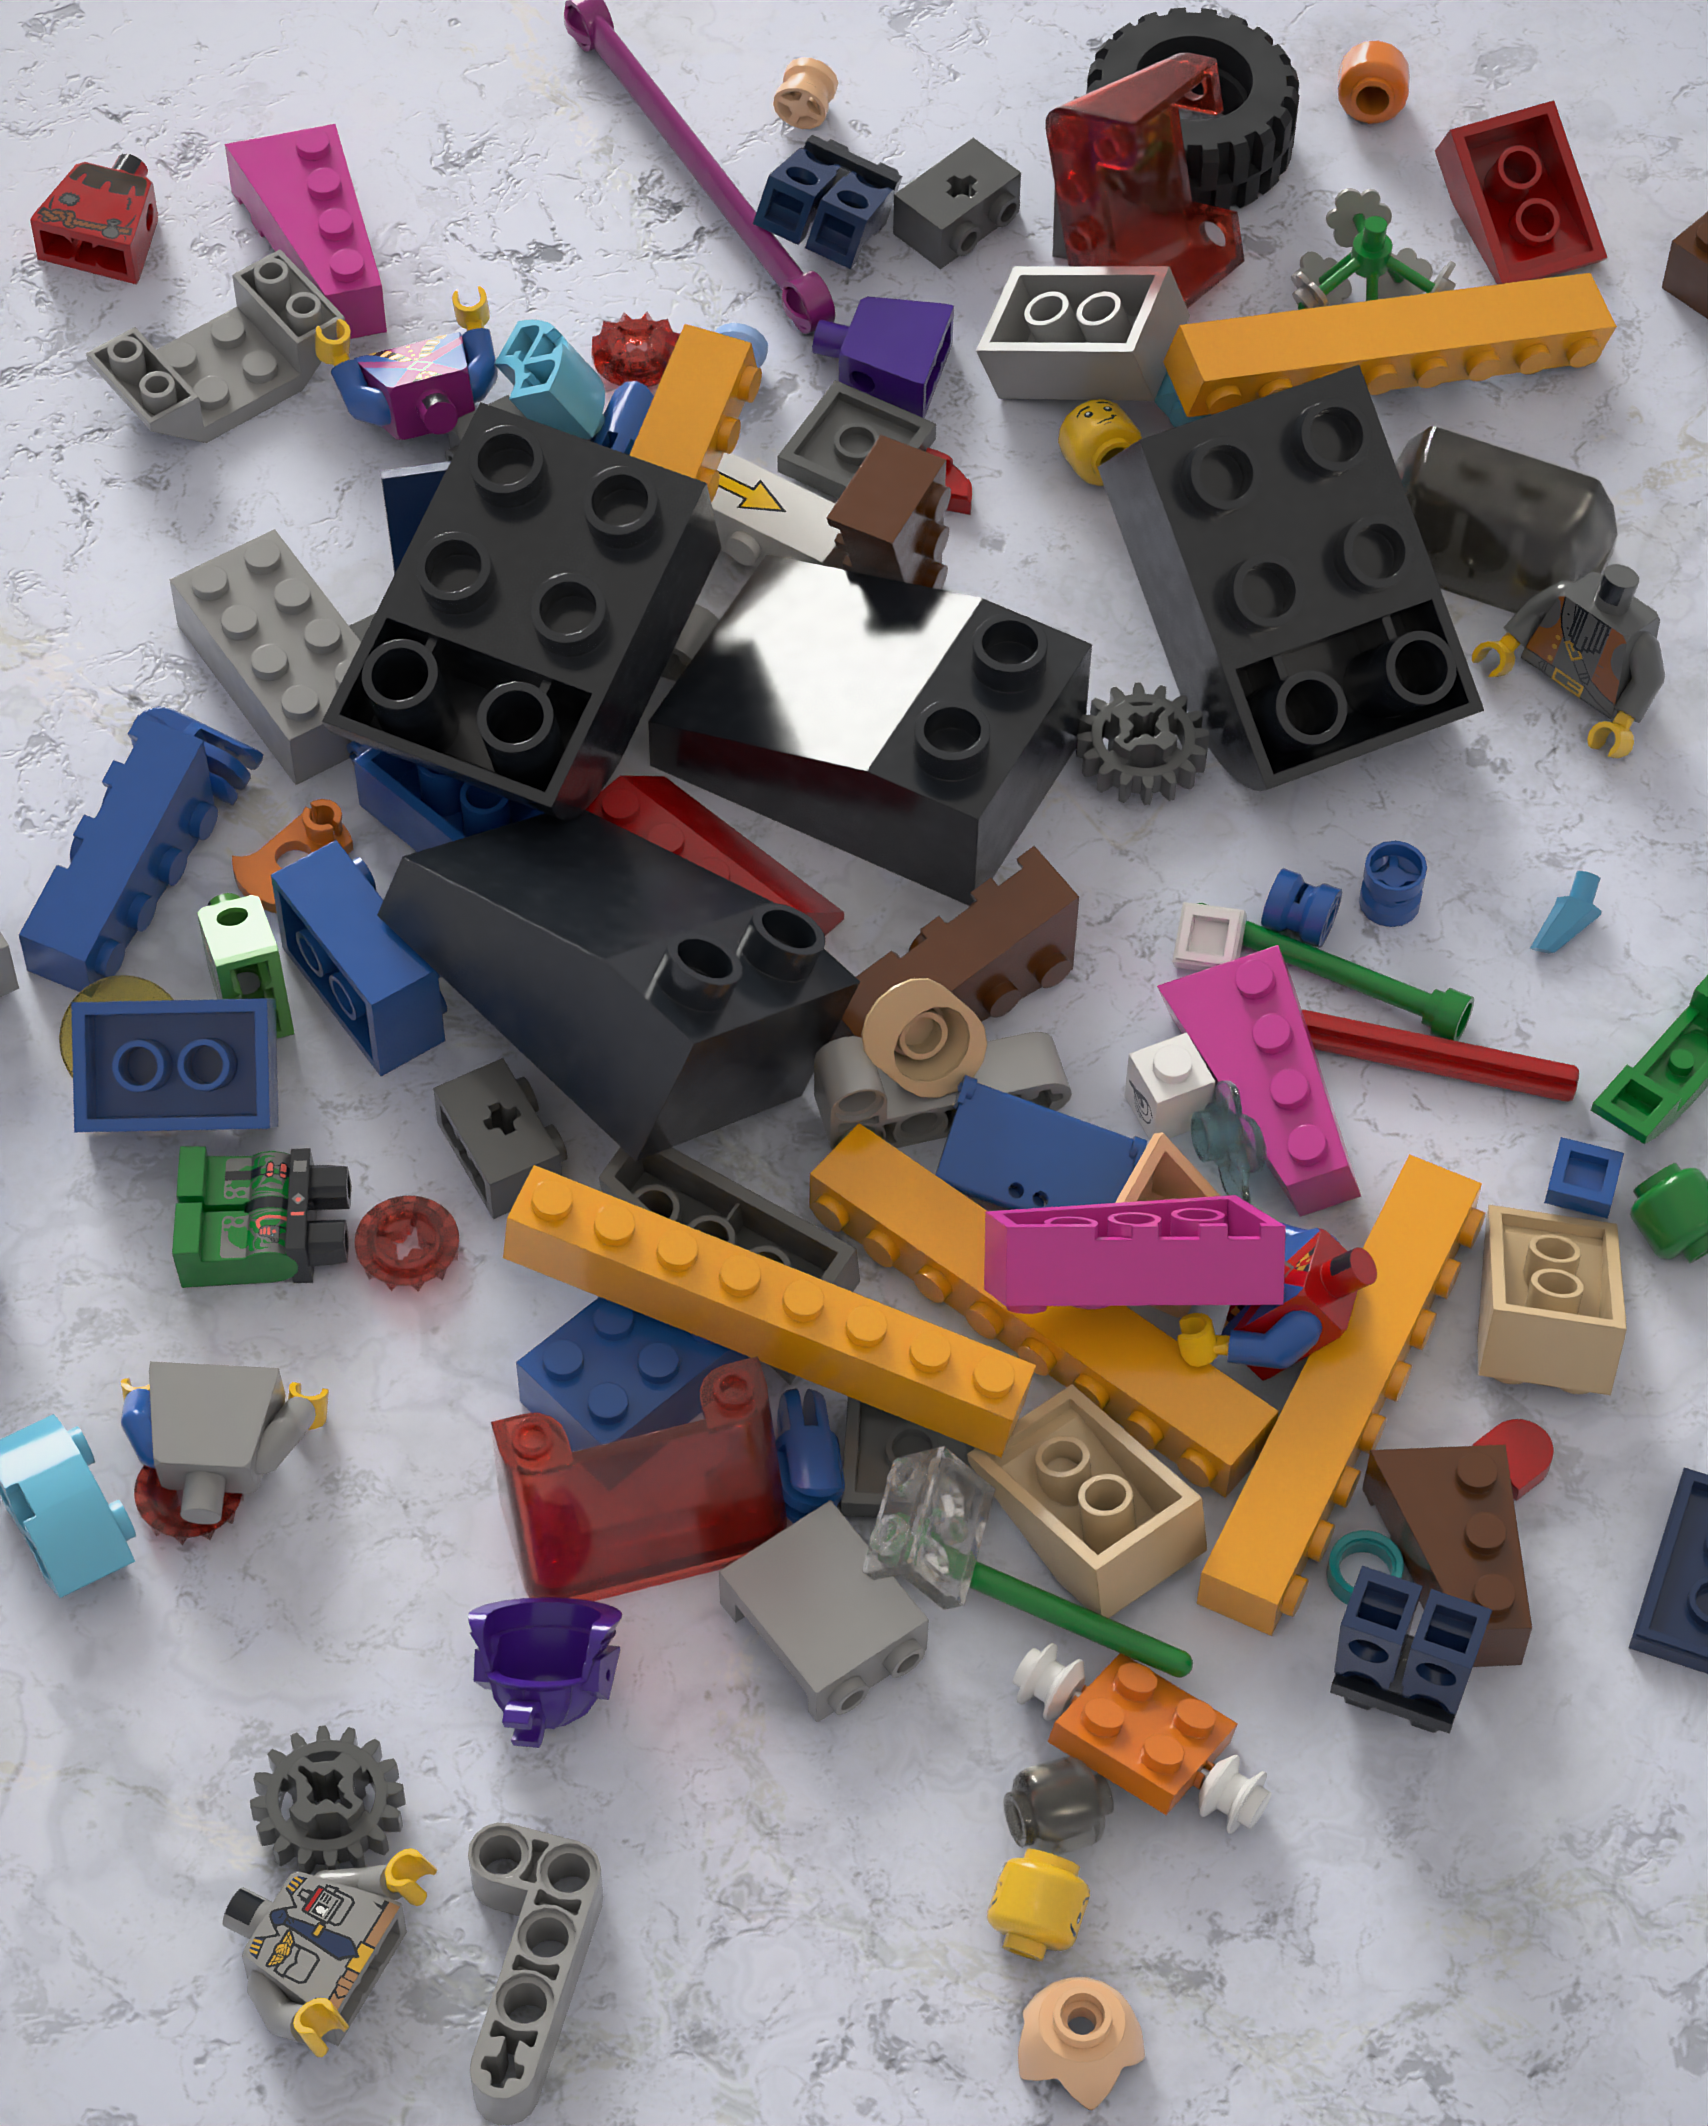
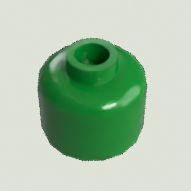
M1673 1163L1646 1179L1633 1190L1638 1199L1631 1207L1630 1216L1659 1258L1673 1259L1683 1254L1689 1263H1693L1708 1254V1179L1700 1169L1685 1168L1681 1170L1677 1163Z

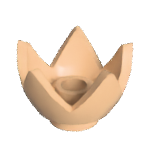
M1070 1977L1053 1982L1033 1996L1023 2010L1024 2026L1018 2046L1020 2077L1024 2080L1032 2081L1058 2079L1070 2095L1089 2110H1094L1110 2093L1123 2067L1138 2064L1145 2058L1142 2030L1134 2011L1123 1995L1105 1982L1088 1977ZM1085 2017L1093 2023L1095 2028L1088 2034L1080 2035L1074 2033L1069 2028L1068 2023L1073 2018Z

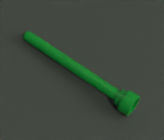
M1246 920L1243 946L1255 951H1261L1278 945L1285 963L1422 1017L1421 1023L1423 1025L1431 1027V1035L1459 1041L1473 1010V996L1453 988H1448L1446 992L1435 989L1432 994Z
M903 1515L897 1521L887 1540L882 1563L884 1566L904 1575L911 1576L914 1572L925 1575L930 1570L1177 1678L1187 1676L1193 1668L1192 1657L1186 1651L940 1545V1538L931 1534V1527L906 1515Z

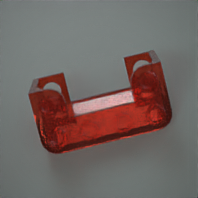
M1178 53L1054 108L1045 119V129L1068 267L1169 266L1188 309L1245 260L1238 212L1192 201L1179 108L1216 116L1223 111L1216 58L1197 54ZM1202 82L1204 94L1197 95L1191 90ZM1205 222L1214 223L1221 229L1225 237V246H1219L1210 240L1205 230Z

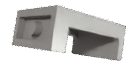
M831 1500L719 1571L720 1604L735 1623L744 1617L747 1618L807 1694L808 1712L816 1722L823 1720L833 1712L837 1715H842L851 1711L865 1699L871 1687L889 1675L893 1678H898L907 1674L920 1663L925 1655L928 1642L929 1619Z

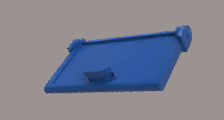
M965 1075L957 1087L958 1093L953 1105L956 1112L935 1175L963 1194L1008 1210L1115 1203L1146 1149L1147 1140L1134 1136L1132 1139L977 1083L976 1078ZM1040 1195H1042L1046 1200L1045 1206L1044 1201L1042 1200V1198L1039 1197Z

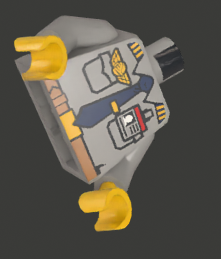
M412 1848L404 1849L398 1852L386 1865L323 1870L315 1875L294 1872L288 1877L273 1902L244 1887L234 1894L224 1913L223 1926L250 1939L242 1954L248 1979L247 1993L271 2034L307 2044L316 2057H323L329 2051V2048L321 2039L322 2037L328 2042L339 2046L407 1933L402 1903L395 1900L404 1897L411 1905L419 1906L427 1898V1892L416 1881L424 1875H435L437 1868L420 1852Z

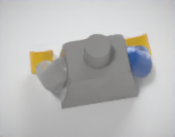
M150 1361L149 1385L132 1387L130 1378L121 1380L124 1400L121 1427L141 1464L156 1469L161 1487L169 1490H183L180 1516L184 1520L196 1524H214L221 1520L224 1492L245 1494L256 1492L263 1474L275 1471L308 1430L317 1429L326 1423L329 1389L322 1388L321 1393L316 1396L301 1395V1383L292 1382L289 1385L288 1401L285 1403L286 1395L279 1368Z

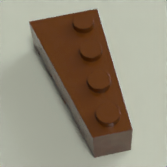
M1033 846L1016 859L1018 865L1022 868L999 886L992 878H989L970 893L975 902L949 923L944 922L940 916L920 929V934L913 940L909 952L900 958L897 953L890 951L857 975L856 978L861 982L830 1042L846 1037L862 1038L861 1034L866 1016L877 999L894 985L909 979L929 978L943 985L967 1005L981 1022L989 1017L998 1018L1007 1014L1016 1006L1019 1000L1041 987L1051 988L1059 984L1073 970L1079 896L1041 852Z

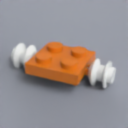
M1054 1643L1049 1644L1042 1652L1032 1648L1024 1657L1013 1678V1684L1020 1687L1017 1702L1023 1705L1033 1697H1036L1045 1703L1043 1712L1045 1720L1049 1721L1060 1716L1053 1725L1048 1743L1165 1815L1194 1786L1200 1790L1198 1795L1200 1815L1206 1817L1216 1809L1228 1815V1833L1232 1834L1241 1824L1251 1829L1257 1823L1267 1807L1272 1794L1263 1788L1267 1773L1261 1771L1251 1779L1239 1773L1240 1757L1238 1755L1221 1760L1216 1765L1213 1763L1230 1744L1238 1723L1213 1709L1206 1702L1195 1698L1157 1675L1145 1665L1139 1664L1121 1653L1089 1686L1084 1685V1662L1081 1659H1077L1067 1667L1057 1662L1058 1646Z

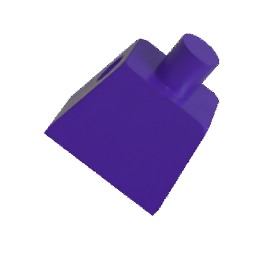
M867 296L859 301L850 326L825 320L818 322L813 338L812 352L839 359V382L925 419L953 344L954 305Z

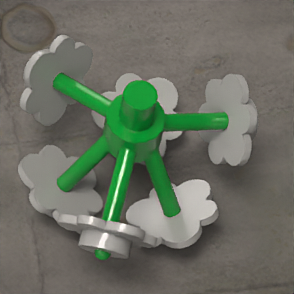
M1347 188L1338 193L1335 198L1336 208L1327 213L1326 222L1330 228L1334 229L1333 237L1336 243L1341 247H1352V251L1339 262L1333 258L1323 260L1316 252L1305 253L1300 259L1301 268L1291 276V280L1297 288L1292 295L1298 305V310L1343 304V300L1347 299L1352 293V286L1348 278L1353 273L1366 278V301L1378 300V296L1379 299L1424 294V292L1454 290L1456 283L1448 279L1456 264L1450 261L1447 266L1443 267L1434 282L1430 281L1433 275L1431 264L1425 259H1417V254L1413 249H1401L1397 255L1392 253L1393 244L1386 235L1387 226L1392 219V213L1386 204L1380 203L1379 193L1374 189H1367L1360 193L1356 189Z

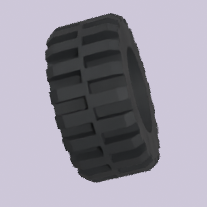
M1186 7L1172 8L1167 15L1158 16L1157 12L1144 15L1138 19V24L1135 26L1129 22L1113 34V39L1109 38L1102 44L1095 54V61L1090 65L1087 78L1086 98L1097 99L1096 123L1105 124L1101 158L1094 157V163L1103 164V180L1112 190L1119 187L1120 195L1136 206L1139 202H1143L1149 205L1148 208L1151 212L1165 215L1167 210L1181 212L1180 218H1196L1200 212H1210L1212 217L1226 214L1230 211V206L1237 205L1241 209L1258 199V192L1264 195L1279 181V176L1287 170L1291 160L1300 97L1298 94L1299 80L1296 70L1291 65V59L1279 44L1273 46V38L1260 27H1256L1253 30L1248 27L1245 19L1233 14L1229 18L1218 16L1217 10L1201 8V13L1186 12ZM1189 104L1207 107L1225 116L1210 120L1193 121L1169 116L1158 109L1172 105Z

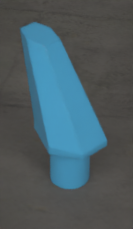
M1586 871L1576 872L1569 896L1557 897L1554 907L1530 949L1548 954L1555 953L1601 915L1602 911L1593 904L1601 879L1599 876Z

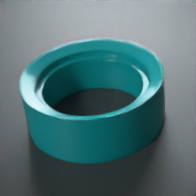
M1369 1530L1354 1531L1341 1537L1333 1546L1327 1566V1581L1333 1594L1343 1603L1348 1605L1354 1587L1345 1581L1341 1575L1339 1565L1351 1554L1360 1552L1373 1554L1384 1561L1390 1575L1402 1579L1404 1571L1402 1554L1397 1545L1385 1535Z

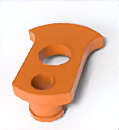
M318 799L310 802L312 808L305 807L302 814L260 850L248 856H232L234 878L241 893L244 896H258L264 910L277 913L271 874L282 869L277 864L281 855L292 850H300L310 854L335 840L338 841L347 854L353 851V840L347 828L342 824V812L337 803L328 799Z

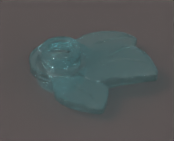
M1222 1080L1215 1086L1214 1101L1208 1103L1205 1110L1196 1111L1192 1115V1142L1195 1152L1202 1162L1214 1161L1218 1165L1222 1187L1226 1195H1236L1251 1204L1249 1190L1250 1173L1260 1172L1266 1167L1267 1147L1262 1130L1253 1118L1242 1114V1103L1238 1087L1229 1080Z

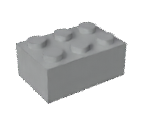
M1169 266L1013 267L976 352L998 399L1154 401L1167 372L1163 360L1179 325L1187 324L1190 314Z

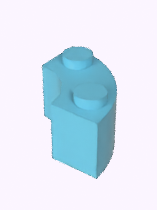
M537 319L518 321L494 363L514 385L509 399L527 419L585 440L593 438L605 423V416L602 414L605 405L603 381L552 324Z
M52 1414L0 1439V1497L6 1510L22 1533L46 1583L59 1598H62L135 1562L126 1541L136 1537V1532L120 1500L110 1504L107 1503L88 1467L95 1463V1459L80 1428L76 1426L66 1431L58 1418Z

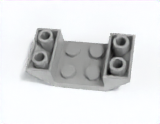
M279 249L232 275L237 307L157 350L134 327L87 352L86 356L91 366L150 431L208 443L303 391L322 362L318 359L315 352L316 327L320 326L322 334L327 339L336 340L337 319L345 321V317Z

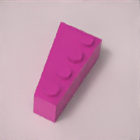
M336 124L225 144L231 192L239 204H244L251 214L252 224L260 236L266 237L275 252L280 249L345 317V322L351 330L350 339L387 332L382 284Z
M1276 945L1158 985V990L1171 1018L1182 1034L1187 1032L1214 1078L1217 1088L1227 1101L1229 1108L1256 1146L1260 1156L1298 1215L1301 1217L1361 1197L1298 996L1279 946Z
M1236 1195L985 1211L984 1290L1005 1305L1008 1311L1022 1314L1041 1313L1046 1311L1047 1306L1101 1309L1108 1306L1283 1305L1286 1226Z

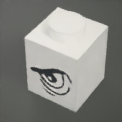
M1187 1032L1129 1053L1124 1096L1149 1140H1151L1155 1133L1163 1132L1170 1139L1210 1124L1215 1080Z

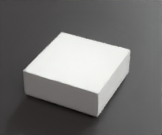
M1183 902L1172 960L1176 968L1202 971L1240 958L1247 920L1245 910Z

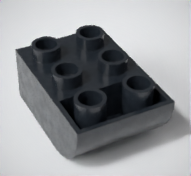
M1360 365L1140 439L1097 467L1181 696L1185 695L1188 697V712L1201 710L1203 714L1202 729L1209 730L1208 748L1224 769L1245 787L1256 791L1268 790L1484 711Z
M480 402L322 720L323 724L331 733L562 820H569L578 816L600 794L620 763L722 549L707 483Z

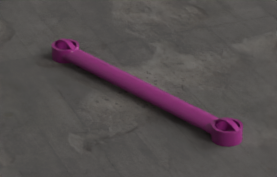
M567 0L564 8V25L568 34L575 39L583 51L588 52L595 49L782 290V307L795 326L807 335L816 330L820 320L834 322L836 316L835 306L823 279L812 270L804 273L773 233L753 224L756 211L614 31L613 21L604 0Z

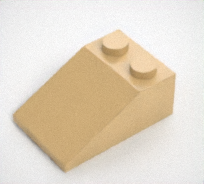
M1488 1205L1477 1334L1478 1375L1492 1377L1506 1384H1521L1525 1382L1558 1387L1572 1394H1587L1591 1392L1611 1395L1627 1330L1617 1224Z
M1073 1384L1017 1420L1002 1458L978 1448L967 1454L969 1464L1056 1580L1087 1609L1107 1618L1112 1617L1207 1551L1202 1497Z

